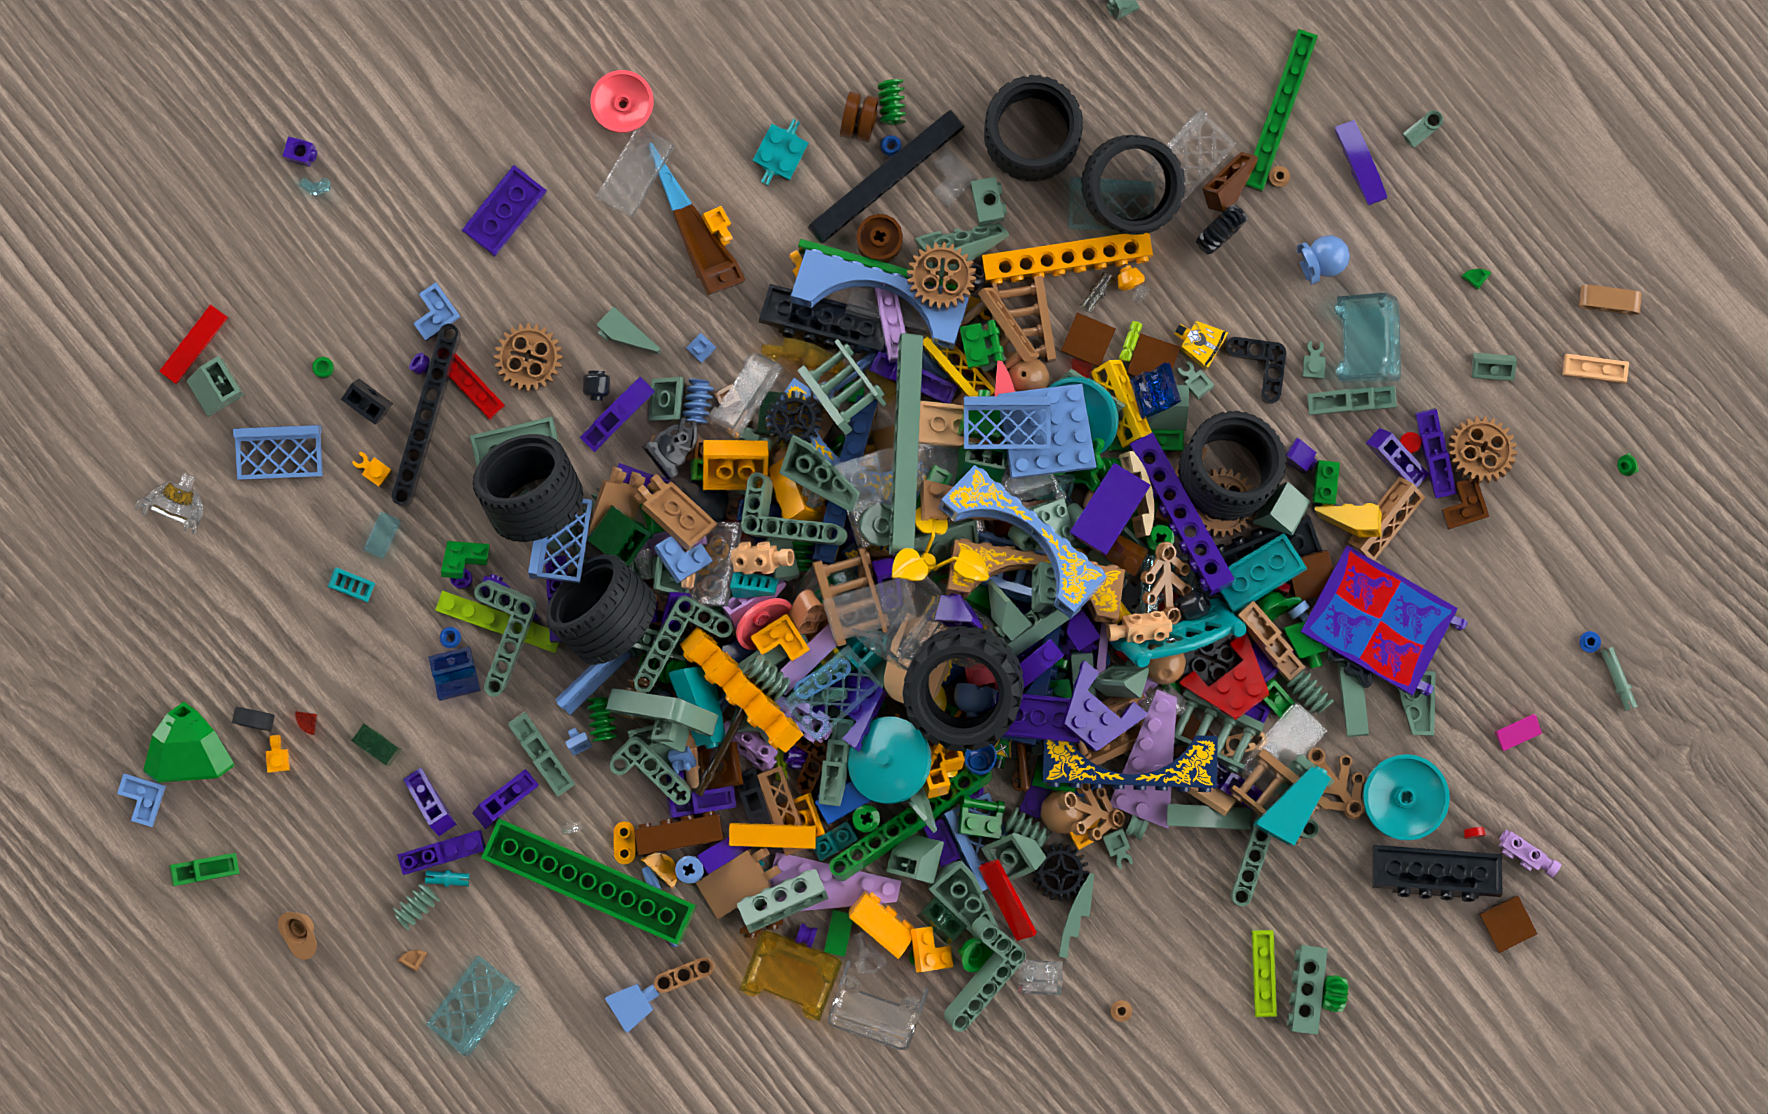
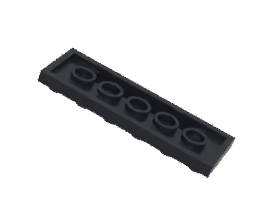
M774 284L769 285L759 317V323L779 328V333H782L783 337L793 339L794 337L802 338L803 342L807 344L821 343L826 349L830 350L835 349V347L839 348L834 342L838 339L842 345L847 343L854 354H860L861 350L876 354L879 351H883L885 340L879 312L827 298L821 299L812 308L791 302L793 289Z
M1309 515L1302 517L1293 535L1285 533L1299 556L1322 551ZM1257 528L1251 532V536L1246 538L1238 536L1232 539L1231 544L1226 546L1218 544L1216 547L1227 566H1230L1280 536L1283 532L1270 528L1265 530ZM1205 567V571L1208 574L1216 573L1214 567ZM1194 573L1201 593H1203L1204 590L1202 589L1199 583V580H1201V578L1199 577L1198 573ZM1208 591L1204 592L1209 600L1223 597L1220 592L1211 596Z
M1373 845L1372 888L1392 889V893H1397L1399 897H1409L1411 894H1418L1422 899L1440 896V899L1445 901L1453 900V897L1462 898L1464 902H1473L1479 896L1501 897L1503 894L1502 854Z

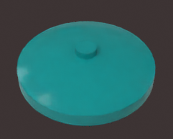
M1080 376L1063 378L1050 385L1048 388L1082 384L1091 439L1102 438L1104 440V447L1100 454L1106 451L1112 444L1118 429L1117 408L1108 391L1096 381Z
M898 717L875 719L869 725L870 730L867 736L864 735L861 741L862 747L859 752L850 746L848 753L849 775L857 790L868 799L884 804L900 803L914 796L926 782L931 768L930 746L920 730H916L913 724L907 720Z
M1410 754L1387 758L1380 762L1366 779L1363 788V805L1366 815L1373 826L1388 837L1397 840L1423 838L1440 826L1448 812L1450 794L1446 779L1441 771L1425 758Z

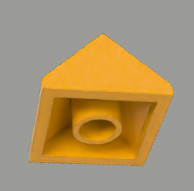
M811 793L794 799L802 824L816 826V837L824 835L825 831ZM788 802L783 803L780 806L785 808ZM786 812L784 817L786 824L794 825L795 817Z

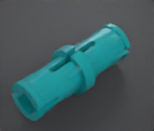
M426 870V876L434 878H425V884H441L444 887H449L450 885L469 887V882L461 879L470 880V873H451L450 870L445 872Z

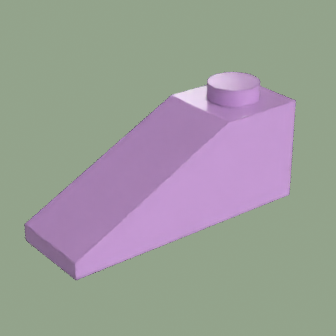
M779 579L775 596L733 597L721 604L726 617L731 620L733 628L737 629L740 619L747 610L763 600L776 598L786 584L783 580Z

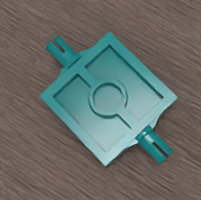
M792 119L788 129H782L771 123L752 162L758 164L766 171L760 181L762 184H764L768 177L765 185L769 186L773 175L781 176L790 181L809 142L795 134L800 124L799 121L796 122L795 119Z

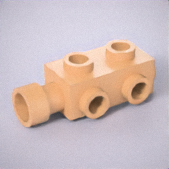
M742 542L731 551L730 559L734 572L752 574L755 571H761L762 574H770L780 565L792 566L794 563V552L792 549L777 551V546H770V542H760L757 546H751V542Z
M1164 611L1122 616V625H1117L1116 623L1106 625V636L1109 642L1118 641L1119 638H1126L1127 642L1138 644L1151 639L1162 641L1169 637V632H1172V622L1167 618Z

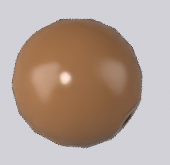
M1039 359L1027 362L1020 360L1008 370L1015 392L1048 387L1049 372L1046 365Z
M1152 644L1147 649L1152 650L1162 646ZM1184 653L1151 659L1147 665L1149 667L1148 679L1154 683L1164 685L1174 683L1180 679L1186 664Z
M1067 791L1051 792L1041 804L1043 823L1048 829L1058 834L1072 832V824L1080 822L1084 818L1083 812L1075 809L1064 810L1059 807L1058 798L1061 794L1067 793ZM1076 795L1078 801L1082 802V800Z

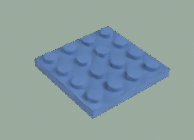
M1082 384L998 394V396H1051V449H1006L1011 479L1096 468ZM1003 410L1007 415L1011 412V410ZM1015 410L1009 417L1019 425L1027 416L1021 410ZM1025 410V411H1026L1028 414H1030L1033 410ZM1036 410L1031 417L1041 425L1046 420V410ZM1000 412L1002 421L1005 418V416ZM1029 418L1020 426L1028 436L1038 428ZM1008 419L1002 423L1003 432L1007 436L1016 428ZM1046 423L1042 426V428H1043L1045 431H1046ZM1018 429L1010 437L1015 444H1022L1027 439ZM1039 429L1031 439L1036 444H1046V435Z

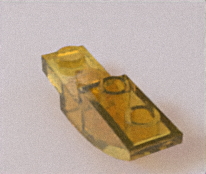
M784 338L783 346L762 344L761 351L762 356H766L767 360H778V357L787 358L789 362H799V359H803V365L809 372L812 369L816 370L834 356L819 346L790 338ZM840 361L828 370V373H840L846 368L845 363Z

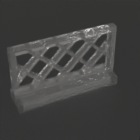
M1203 109L1198 110L1166 144L1173 154L1184 155V167H1181V169L1184 170L1186 181L1184 184L1186 187L1184 199L1182 198L1181 200L1182 203L1236 145L1207 116L1208 114ZM1205 122L1212 128V136H1201V127ZM1192 139H1198V151L1187 152V142ZM1201 139H1212V151H1202ZM1216 139H1224L1229 146L1224 151H1216ZM1198 154L1199 166L1188 167L1187 155ZM1202 154H1213V163L1210 166H1202ZM1154 158L1142 173L1146 177H1150L1164 191L1165 182H1162L1157 177L1162 168ZM1188 169H1199V179L1197 181H1188Z

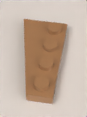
M923 480L920 483L921 521H928L930 518H937V520L950 518L938 507L941 499L954 486ZM971 517L973 520H998L989 517Z

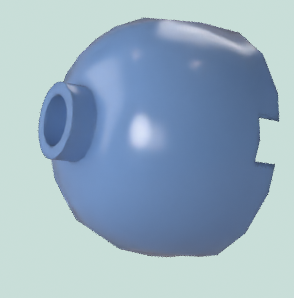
M958 683L955 686L954 700L959 710L966 712V717L975 718L993 708L996 703L998 690L986 686L984 688L978 687L975 684Z

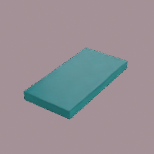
M1285 533L1228 566L1235 579L1234 583L1219 592L1235 614L1248 606L1252 601L1258 600L1307 570V567Z

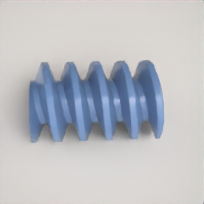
M690 378L688 381L694 386L687 387V391L692 394H688L685 397L690 402L684 404L688 411H684L682 415L688 418L685 422L690 423L691 420H694L696 424H707L708 421L703 419V416L710 415V413L704 409L711 407V404L707 403L706 399L713 398L707 392L713 391L714 388L709 385V381Z
M686 856L678 861L675 871L678 879L682 882L696 883L704 876L705 869L697 857ZM693 864L692 868L695 870V873L687 875L688 871L685 870V867Z

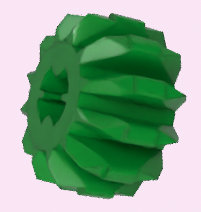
M1337 975L1325 978L1321 1004L1323 1009L1330 1012H1342L1344 1010L1349 994L1347 979Z

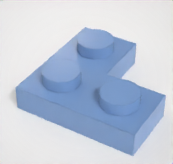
M436 282L419 294L430 309V312L413 324L427 342L439 333L444 324H452L461 317Z
M672 536L654 547V550L676 583L681 582L713 562L702 544L684 553Z
M123 774L117 794L137 800L131 821L153 827L166 786Z

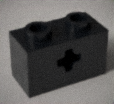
M361 379L351 383L341 398L344 403L375 425L383 420L393 405L390 400Z

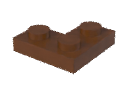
M1474 478L1472 482H1469V479L1456 482L1455 485L1461 503L1442 509L1447 529L1450 530L1490 517L1477 478Z

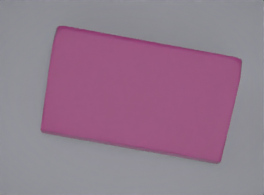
M1532 714L1494 733L1502 750L1505 751L1542 734L1536 715Z

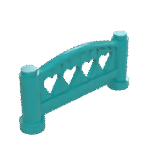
M1214 598L1210 600L1211 608H1209L1208 615L1196 620L1189 621L1186 619L1177 624H1172V632H1169L1168 638L1180 639V641L1166 643L1168 638H1165L1162 641L1155 639L1145 640L1138 644L1127 642L1126 638H1119L1118 641H1110V644L1116 650L1122 651L1137 667L1144 668L1151 659L1164 658L1196 650L1216 642L1229 634L1241 637L1246 633V625L1228 609V605L1222 599ZM1209 625L1219 627L1212 631H1205V627ZM1190 631L1199 633V635H1194L1193 637H1186V633ZM1149 644L1162 646L1152 650L1147 649Z

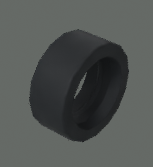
M235 707L232 724L272 731L275 715Z

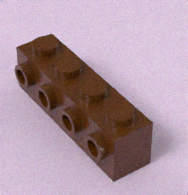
M714 811L702 813L701 818L695 819L693 815L683 816L681 821L674 823L672 819L662 820L658 826H652L651 823L638 825L639 829L634 830L638 855L724 840L720 814L715 815Z

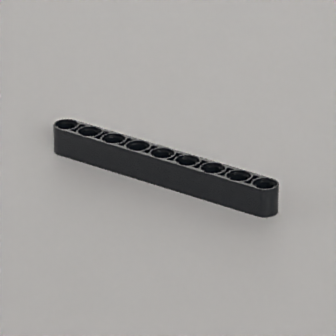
M949 110L816 218L808 226V229L823 244L956 136L965 125L952 110Z
M444 324L439 331L392 491V500L401 507L409 506L414 499L449 374L460 342L461 333L453 324ZM449 329L455 330V336L452 339L445 338V333ZM444 349L449 350V357L441 360L439 358L440 351ZM436 370H443V377L435 380L433 378L434 372ZM430 390L437 391L436 399L428 400L427 394ZM430 410L432 413L431 418L423 421L421 418L422 412ZM424 430L425 438L422 441H417L415 438L416 433ZM412 451L419 452L420 456L417 461L410 460L409 456ZM412 471L414 474L413 479L405 482L403 478L405 472ZM406 491L408 495L407 500L399 502L398 494Z

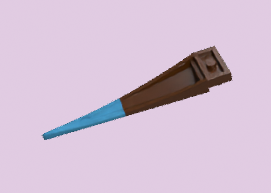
M650 143L648 146L686 250L695 274L700 279L707 295L709 296L742 284L746 279L737 261L715 234L711 235L701 215L686 196L654 145Z

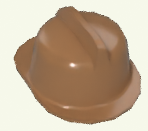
M283 913L278 920V929L289 949L299 959H310L317 949L312 919L304 913Z

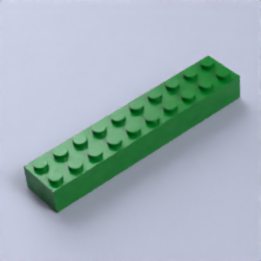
M498 819L481 857L486 861L676 945L681 944L697 908V905L503 819Z

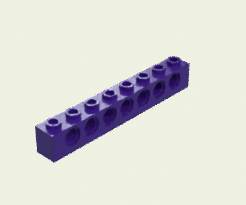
M1153 432L1131 443L1129 452L1133 451L1142 462L1151 483L1154 500L1157 499L1160 505L1158 507L1160 514L1163 518L1167 517L1170 523L1168 527L1172 530L1174 536L1177 535L1182 553L1184 555L1187 554L1191 560L1189 565L1192 571L1198 573L1201 578L1199 583L1204 592L1208 591L1211 596L1233 585L1235 579ZM1150 456L1155 462L1147 464L1143 458ZM1162 475L1165 480L1157 482L1154 480V476ZM1172 493L1175 499L1171 501L1166 500L1164 494ZM1181 511L1185 514V517L1178 519L1174 516V512ZM1191 529L1195 532V536L1187 537L1184 531ZM1196 548H1203L1206 554L1199 556L1194 550ZM1205 567H1214L1216 573L1208 574L1205 571Z

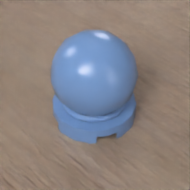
M1321 236L1313 242L1311 247L1306 242L1296 246L1297 253H1301L1303 261L1299 262L1306 280H1310V285L1318 283L1320 275L1325 277L1338 275L1349 264V248L1341 238L1336 236Z

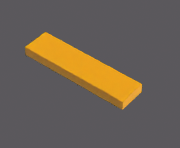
M730 823L729 846L815 849L816 826Z

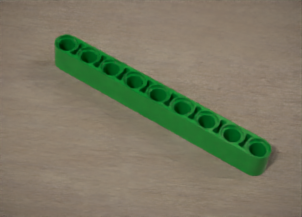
M964 769L949 780L951 785L948 793L952 794V797L949 800L941 799L943 795L929 798L930 805L934 806L932 810L934 820L959 804L963 795L971 796L987 785L992 779V771L984 776H978ZM963 781L970 782L969 786L966 788L959 787L960 783ZM910 806L835 857L829 864L833 877L838 881L849 879L924 828L926 824ZM910 817L917 819L913 824L906 823ZM893 829L899 830L896 836L891 837L888 835ZM873 842H881V845L878 848H871V844ZM858 853L863 854V857H862L861 860H859V861L853 860V857H854L856 854H858ZM838 866H845V870L843 872H835Z

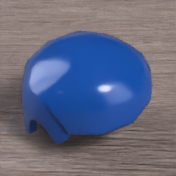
M989 743V746L977 750L966 749L964 753V766L969 772L976 775L990 772L997 759L994 746Z

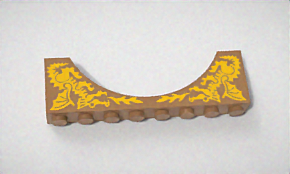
M969 539L955 540L951 553L952 558L954 556L958 557L959 553L965 549L976 551L983 557L986 563L989 578L1008 571H1032L1039 562L1051 563L1046 554H1035L1031 550L1016 551L1009 546L994 547L991 543L981 542L980 544L971 543ZM953 561L949 566L945 595L950 596L951 593H955L967 599L970 593L984 581H973L961 577L954 570L955 561ZM1090 561L1093 565L1102 568L1107 577L1103 585L1085 604L1092 615L1093 621L1115 624L1119 618L1125 570L1119 569V566L1116 565L1101 566L1097 562Z

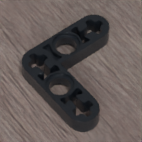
M1241 337L1228 339L1225 344V351L1229 356L1265 361L1261 398L1267 404L1276 403L1280 399L1286 361L1285 346L1278 342ZM1237 342V346L1244 347V343H1248L1246 354H1242L1244 349H1237L1236 352H1232V348L1229 345ZM1251 345H1259L1261 353L1256 356L1252 355L1250 352ZM1275 347L1279 348V352H1282V355H1279L1277 358V363L1281 362V365L1276 363L1269 364V361H1274V354L1271 351H1274ZM1270 368H1277L1280 375L1277 379H1271L1268 376ZM1266 381L1269 383H1279L1278 386L1274 385L1273 393H1276L1277 396H1274L1272 400L1265 394V392H1269L1271 384L1266 385Z

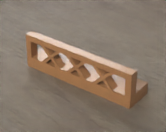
M1399 476L1377 504L1382 512L1381 537H1358L1353 534L1348 543L1351 547L1361 551L1362 554L1375 561L1424 500L1425 496L1412 482ZM1414 492L1416 498L1412 503H1409V497ZM1402 510L1400 518L1395 520L1397 512ZM1389 526L1388 533L1382 536L1383 530ZM1373 543H1376L1375 549L1370 554L1367 550Z
M782 766L758 774L757 777L774 824L787 825L784 818L787 812L795 817L794 825H803ZM777 772L781 778L778 788L773 786L769 776ZM779 792L787 795L788 803L785 808L779 804L777 798ZM783 848L785 856L807 849Z

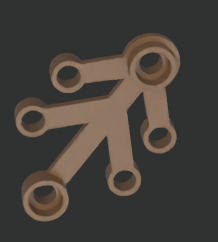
M1162 542L1156 548V560L1149 571L1145 570L1142 572L1141 581L1146 584H1152L1161 566L1162 573L1151 591H1146L1143 594L1142 600L1145 604L1154 605L1157 601V596L1163 588L1165 608L1162 611H1164L1167 618L1174 625L1179 622L1181 612L1173 605L1172 585L1177 588V593L1181 596L1190 593L1192 588L1171 572V564L1175 566L1176 573L1183 576L1189 574L1190 566L1176 557V549L1171 543Z
M1320 748L1311 749L1307 754V759L1314 765L1328 772L1327 775L1334 780L1332 785L1326 787L1323 793L1339 795L1344 802H1334L1324 797L1331 803L1327 809L1344 811L1345 815L1350 819L1362 817L1365 809L1360 796L1362 784L1365 782L1364 774L1357 772L1352 775L1351 780L1354 786L1352 796H1350L1346 791L1352 758L1349 755H1343L1339 758V765L1341 767L1338 780L1324 761L1325 752ZM1315 752L1319 754V760L1317 761L1312 759V754ZM1344 757L1349 759V764L1347 766L1342 764V759ZM1356 775H1360L1362 777V781L1360 783H1357L1355 781ZM1351 805L1357 806V812L1352 813L1350 811Z
M1081 784V788H1076L1079 794H1084L1089 805L1078 801L1073 792L1063 793L1058 798L1060 808L1064 810L1075 809L1089 815L1084 820L1072 824V832L1075 835L1084 834L1086 829L1098 819L1104 820L1099 827L1088 830V838L1091 841L1100 840L1109 829L1118 830L1125 823L1124 813L1121 810L1113 809L1104 787L1103 789L1094 788L1091 791L1090 784ZM1097 800L1101 801L1105 811L1101 810Z

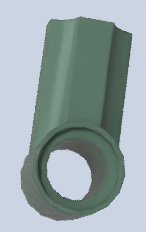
M1436 110L1429 111L1402 134L1405 141L1412 148H1415L1440 128L1443 123L1442 114ZM1428 117H1435L1438 124L1436 126L1429 125Z

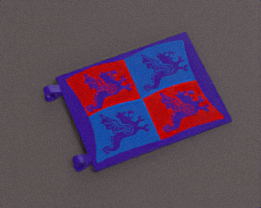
M1347 545L1300 633L1411 696L1416 689L1421 694L1428 696L1432 693L1434 687L1421 681L1445 632L1449 625L1461 631L1467 626V621L1454 616L1458 609L1457 607Z

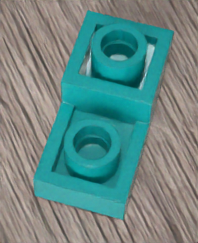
M850 820L817 838L816 848L813 850L821 862L857 841L860 837Z

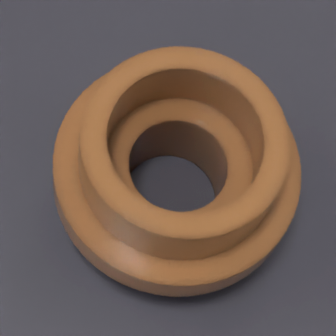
M1276 166L1270 171L1269 180L1275 187H1283L1288 184L1290 173L1285 167ZM1282 173L1283 179H1277L1276 174Z
M1118 1000L1111 1006V1015L1116 1021H1127L1132 1015L1131 1005L1124 1000ZM1124 1007L1125 1014L1119 1015L1117 1012L1118 1008Z

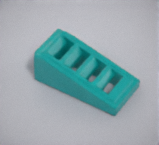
M335 567L327 588L368 603L375 582ZM339 574L343 575L339 586H336ZM348 577L351 580L346 590L343 587ZM355 581H359L355 593L352 592ZM363 584H367L364 595H359Z
M734 572L730 589L734 598L775 596L779 579H775L774 576Z

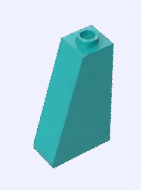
M701 666L669 672L670 680L678 698L718 715L712 737L691 730L696 745H706V749L719 747L718 743L722 742L726 734L716 683L711 684L704 677L706 673Z
M1318 766L1309 768L1253 826L1290 847L1295 846L1331 779L1327 775L1328 772Z

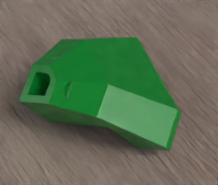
M183 701L166 714L152 734L143 771L157 783L216 779L233 768L234 763L214 729L198 711Z

